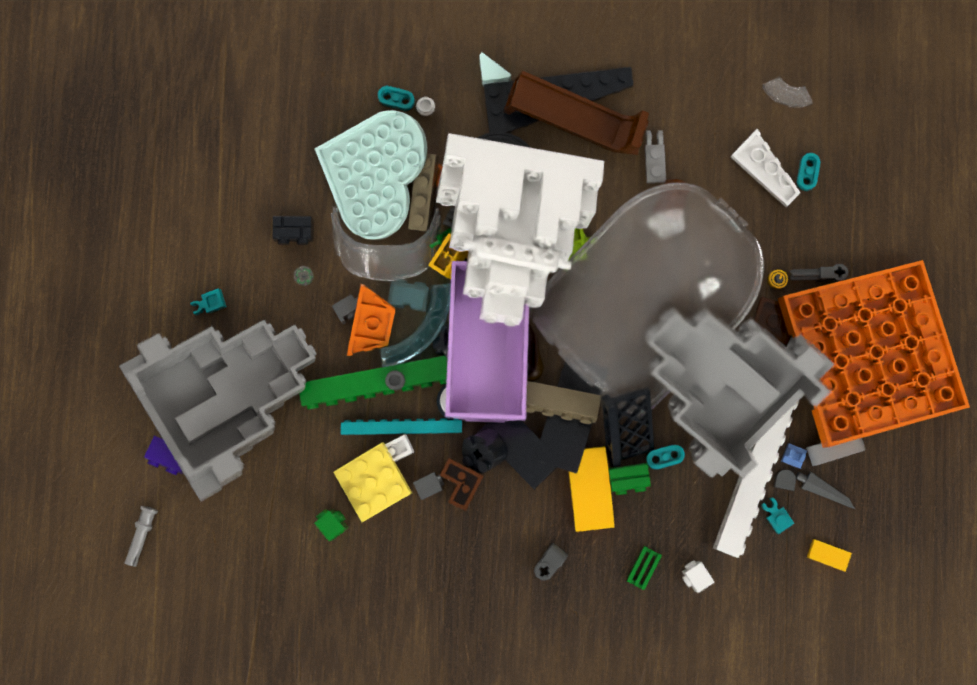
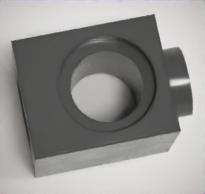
M435 472L413 482L421 500L442 491V486L445 485L440 474L436 476Z

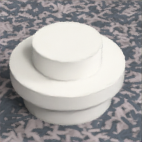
M429 97L419 99L416 104L418 113L423 116L431 115L435 110L434 101Z

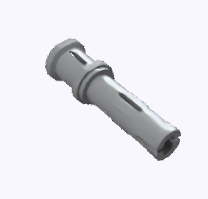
M141 506L140 509L142 511L139 520L135 522L136 531L124 562L130 566H137L147 533L152 530L153 518L158 513V510L148 506Z

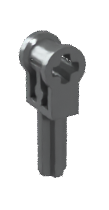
M836 264L833 267H820L818 269H792L789 276L792 281L816 280V282L829 281L830 283H835L847 278L848 269L843 264Z

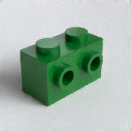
M323 510L316 516L318 520L314 523L329 542L335 540L349 528L344 522L346 520L345 516L339 510Z

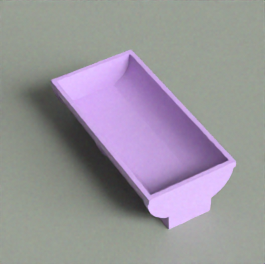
M452 261L445 417L465 419L468 422L505 423V421L526 420L529 306L524 304L522 320L516 326H507L501 322L488 323L480 319L482 297L472 298L467 294H463L467 261Z

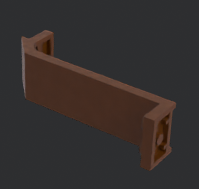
M522 71L514 79L503 111L509 115L515 110L609 151L632 155L638 154L643 142L644 132L649 123V120H647L649 113L642 110L634 116H626L525 71Z

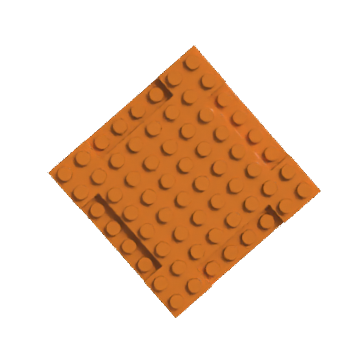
M923 260L778 298L789 336L792 335L795 338L801 334L834 364L820 378L830 393L816 407L814 406L815 410H812L823 448L970 408Z

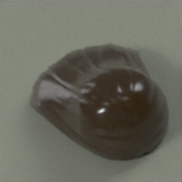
M529 320L527 381L534 382L541 377L544 365L540 356L538 335L532 321Z

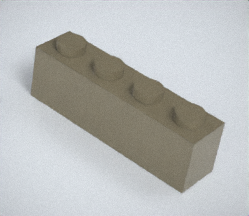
M427 154L422 171L414 179L408 229L431 231L439 156L436 154Z
M527 381L526 412L533 413L538 411L542 412L545 416L557 415L565 420L577 419L584 424L596 422L601 395Z

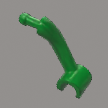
M452 228L438 234L437 241L429 245L430 248H434L438 244L441 245L443 238L445 239L448 233H451Z

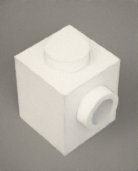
M693 560L685 565L686 569L682 571L685 575L682 578L688 587L692 586L697 593L715 583L700 561L695 562Z

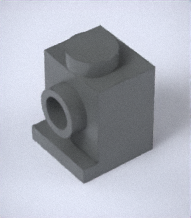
M352 294L332 305L343 325L346 323L345 319H353L355 315L358 297L354 299Z

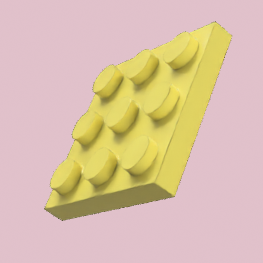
M384 442L334 471L336 478L361 522L368 520L412 493Z

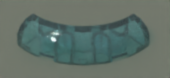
M451 283L431 285L429 306L418 328L401 342L379 348L382 368L398 365L412 359L424 351L436 339L446 322L449 312Z

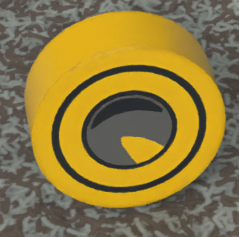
M774 270L768 276V284L773 289H781L788 283V276L783 270Z

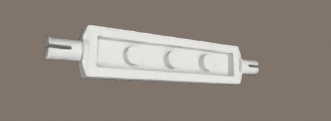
M481 235L477 242L465 239L463 248L474 249L477 257L554 273L558 267L568 270L571 268V261L560 260L559 252Z

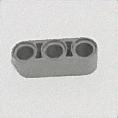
M862 438L823 448L822 443L806 447L812 466L866 450Z

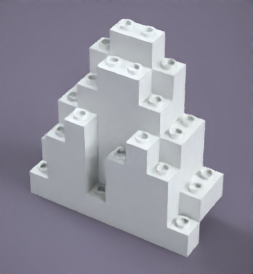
M448 134L436 203H441L444 206H455L449 248H454L456 251H468L463 294H467L472 298L482 297L480 319L488 323L501 322L507 326L519 325L523 317L524 304L529 307H541L545 298L546 279L549 271L477 257L474 249L463 248L464 240L477 242L480 235L557 251L559 252L560 260L567 261L573 250L575 228H587L596 212L597 192L603 180L604 161Z

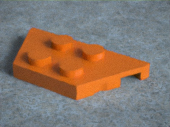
M360 284L347 356L360 351L366 352L373 348L388 346L395 307L364 284Z

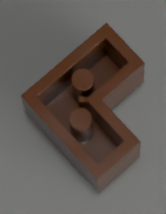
M448 458L440 476L457 484L448 502L466 511L484 476Z

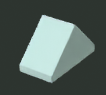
M481 52L479 62L482 86L483 84L511 81V74Z

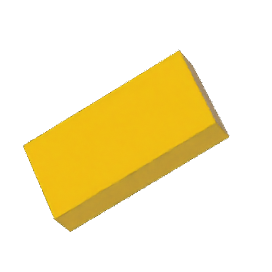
M813 539L807 558L846 572L852 553Z

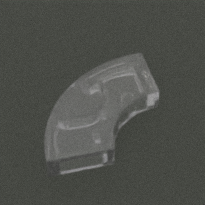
M781 77L762 85L768 96L777 103L780 102L794 108L806 107L813 103L805 86L798 88L789 86Z

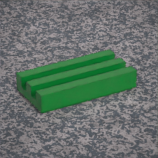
M643 546L626 581L645 590L662 555ZM648 552L649 555L635 581L632 580L645 553ZM653 555H654V556H655V559H654V561H653V563H652V565H651V567H650V569H649V571H648V573H647V575H646V577H645L643 583L640 584L639 582L641 581V579H642V577H643V575H644V573H645V571H646V569H647V567H648V565H649V563H650V561H651V559H652V557H653Z

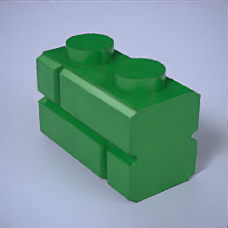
M647 463L608 469L611 492H615L616 495L627 494L629 489H634L635 492L646 491V487L651 486Z

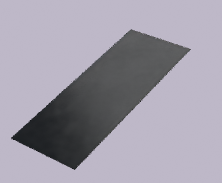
M567 355L557 387L601 395L609 368ZM557 415L548 416L540 440L551 451H543L538 447L534 460L577 474L592 423L584 424L577 419L565 420Z

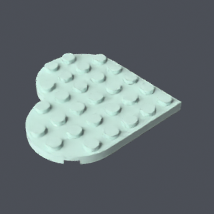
M394 110L379 112L315 148L341 217L349 230L365 239L377 240L391 236L403 225L410 206L407 185L420 174L427 158L425 133L413 117Z

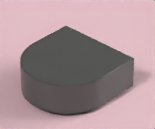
M790 470L779 471L775 476L774 487L794 491L796 483L794 473Z

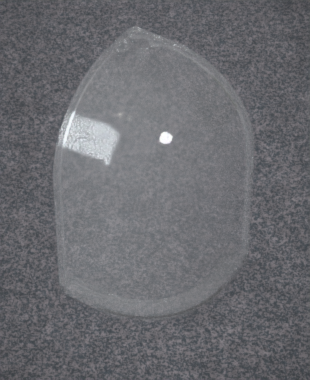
M667 183L647 189L628 200L568 260L571 261L570 270L561 268L546 283L545 298L541 307H529V316L551 345L555 344L560 350L558 354L590 386L595 385L601 390L600 394L602 396L608 394L610 398L648 387L651 393V408L653 410L671 392L668 387L650 372L651 360L661 354L652 348L645 339L646 331L660 321L661 315L666 310L670 311L674 307L685 318L688 317L692 320L698 311L706 308L718 319L721 318L731 328H736L755 303L764 275V257L757 238L746 227L748 223L741 216L738 219L736 218L739 214L732 207L727 209L729 205L722 198L718 200L700 186L689 183ZM645 395L638 397L635 402L640 404ZM627 402L617 403V407L622 409ZM632 405L627 412L632 414L637 407ZM641 410L636 417L641 419L646 411Z

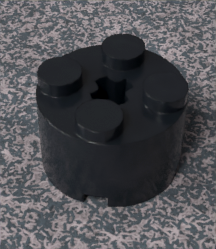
M490 428L465 438L462 444L463 464L478 473H485L493 469L506 459L507 446L505 441L502 442L499 437L501 435Z

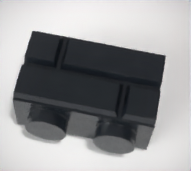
M273 216L272 237L279 245H289V242H297L298 245H308V242H313L314 220L312 216Z

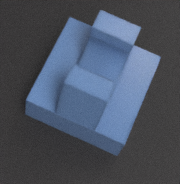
M788 443L781 462L801 469L807 450Z

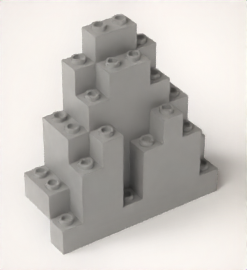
M674 307L670 311L666 310L661 315L660 321L646 331L645 339L647 343L661 354L651 360L650 372L675 393L669 400L668 408L677 423L695 437L688 449L694 463L711 478L717 473L723 476L730 468L742 478H745L758 465L750 448L804 394L816 407L830 393L820 378L834 364L801 334L793 338L789 342L788 347H785L752 318L749 321H745L740 326L739 331H737L735 328L727 325L721 318L718 319L706 308L698 311L691 320L688 317L685 318Z
M263 320L223 342L224 339L219 330L215 331L213 327H210L172 349L167 338H162L158 333L137 345L140 355L120 365L121 371L201 502L222 490L221 487L242 475L244 465L239 457L252 450L255 444L274 433L275 421L270 413L282 407L286 400L305 390L306 380L301 373L298 374L297 372L315 362L316 352L311 344L308 346L304 340L306 336L301 328L298 329L296 325L274 336L276 332L270 323L267 324Z

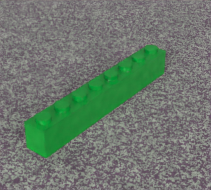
M440 356L307 381L305 383V390L299 393L301 406L307 407V410L319 408L318 405L325 403L326 406L337 405V401L341 400L349 403L357 401V397L364 396V399L375 398V394L383 393V396L395 394V391L388 388L385 382L387 374L391 371H399L404 375L405 384L401 388L402 392L412 391L415 386L429 388L433 386L432 383L436 382L444 385L447 384L448 359L446 356Z

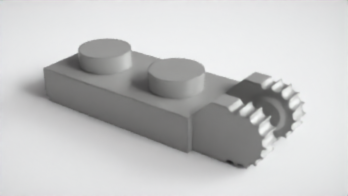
M658 130L657 132L658 145H651L652 133L651 131H646V183H665L666 169L663 131Z

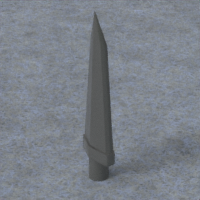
M810 471L807 476L800 472L797 473L796 479L803 482L801 486L803 490L855 509L846 495L822 480L815 473Z

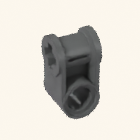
M552 543L534 568L535 576L540 580L550 579L567 559L568 554ZM547 567L546 571L548 574L540 576L541 571L539 568Z

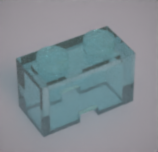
M396 279V282L391 281L388 303L397 308L404 309V305H408L411 310L427 311L430 288L425 283L415 282V285L408 284V281L403 279Z

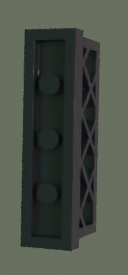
M645 387L610 398L608 394L601 396L606 454L613 467L621 466V460L654 450L650 389ZM645 395L640 404L635 402L638 397ZM627 402L622 409L617 408V403ZM632 405L636 406L637 408L632 414L627 412ZM641 410L646 411L641 419L636 417ZM624 415L627 416L628 419L624 424L619 423V420ZM633 420L637 421L638 423L633 429L628 427ZM643 425L647 426L643 433L638 432ZM625 430L630 432L625 439L620 438ZM636 435L639 437L634 444L629 442ZM644 439L648 441V445L639 447ZM626 445L631 447L627 452H621Z

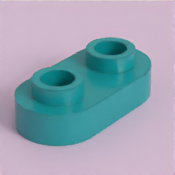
M383 86L378 91V100L384 106L408 111L415 104L414 96L410 91L391 86ZM386 95L391 96L388 100L384 99ZM407 99L409 102L407 104H403L402 101Z
M807 153L800 160L797 185L803 191H809L817 184L821 161L818 155L814 153ZM807 161L812 163L811 167L806 164ZM803 179L808 180L809 184H804Z
M679 445L659 448L647 454L646 463L652 469L672 466L683 461L685 452ZM672 451L677 453L676 458L671 457ZM654 456L658 457V463H653L652 458Z

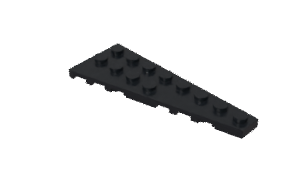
M631 67L540 77L547 82L591 101L600 100L602 97L616 94L632 88L634 85ZM514 81L483 84L489 133H511L516 129L525 128L532 123L540 121L516 110L511 115L503 112Z

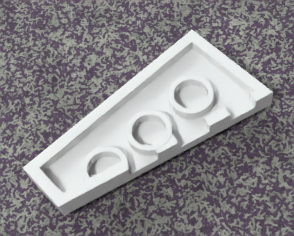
M756 129L733 153L731 158L782 205L787 207L800 194V191L788 173H785L781 163L774 157L767 142H764L760 132Z

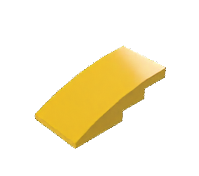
M605 446L585 448L577 474L568 471L575 531L614 528Z

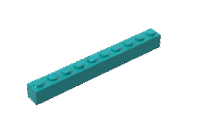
M441 418L440 421L435 419H428V421H423V419H416V421H411V419H404V421L392 419V422H387V419H381L380 422H375V420H368V422H363V420H356V422L344 420V422H341V435L462 433V420L456 418L450 421L447 418Z

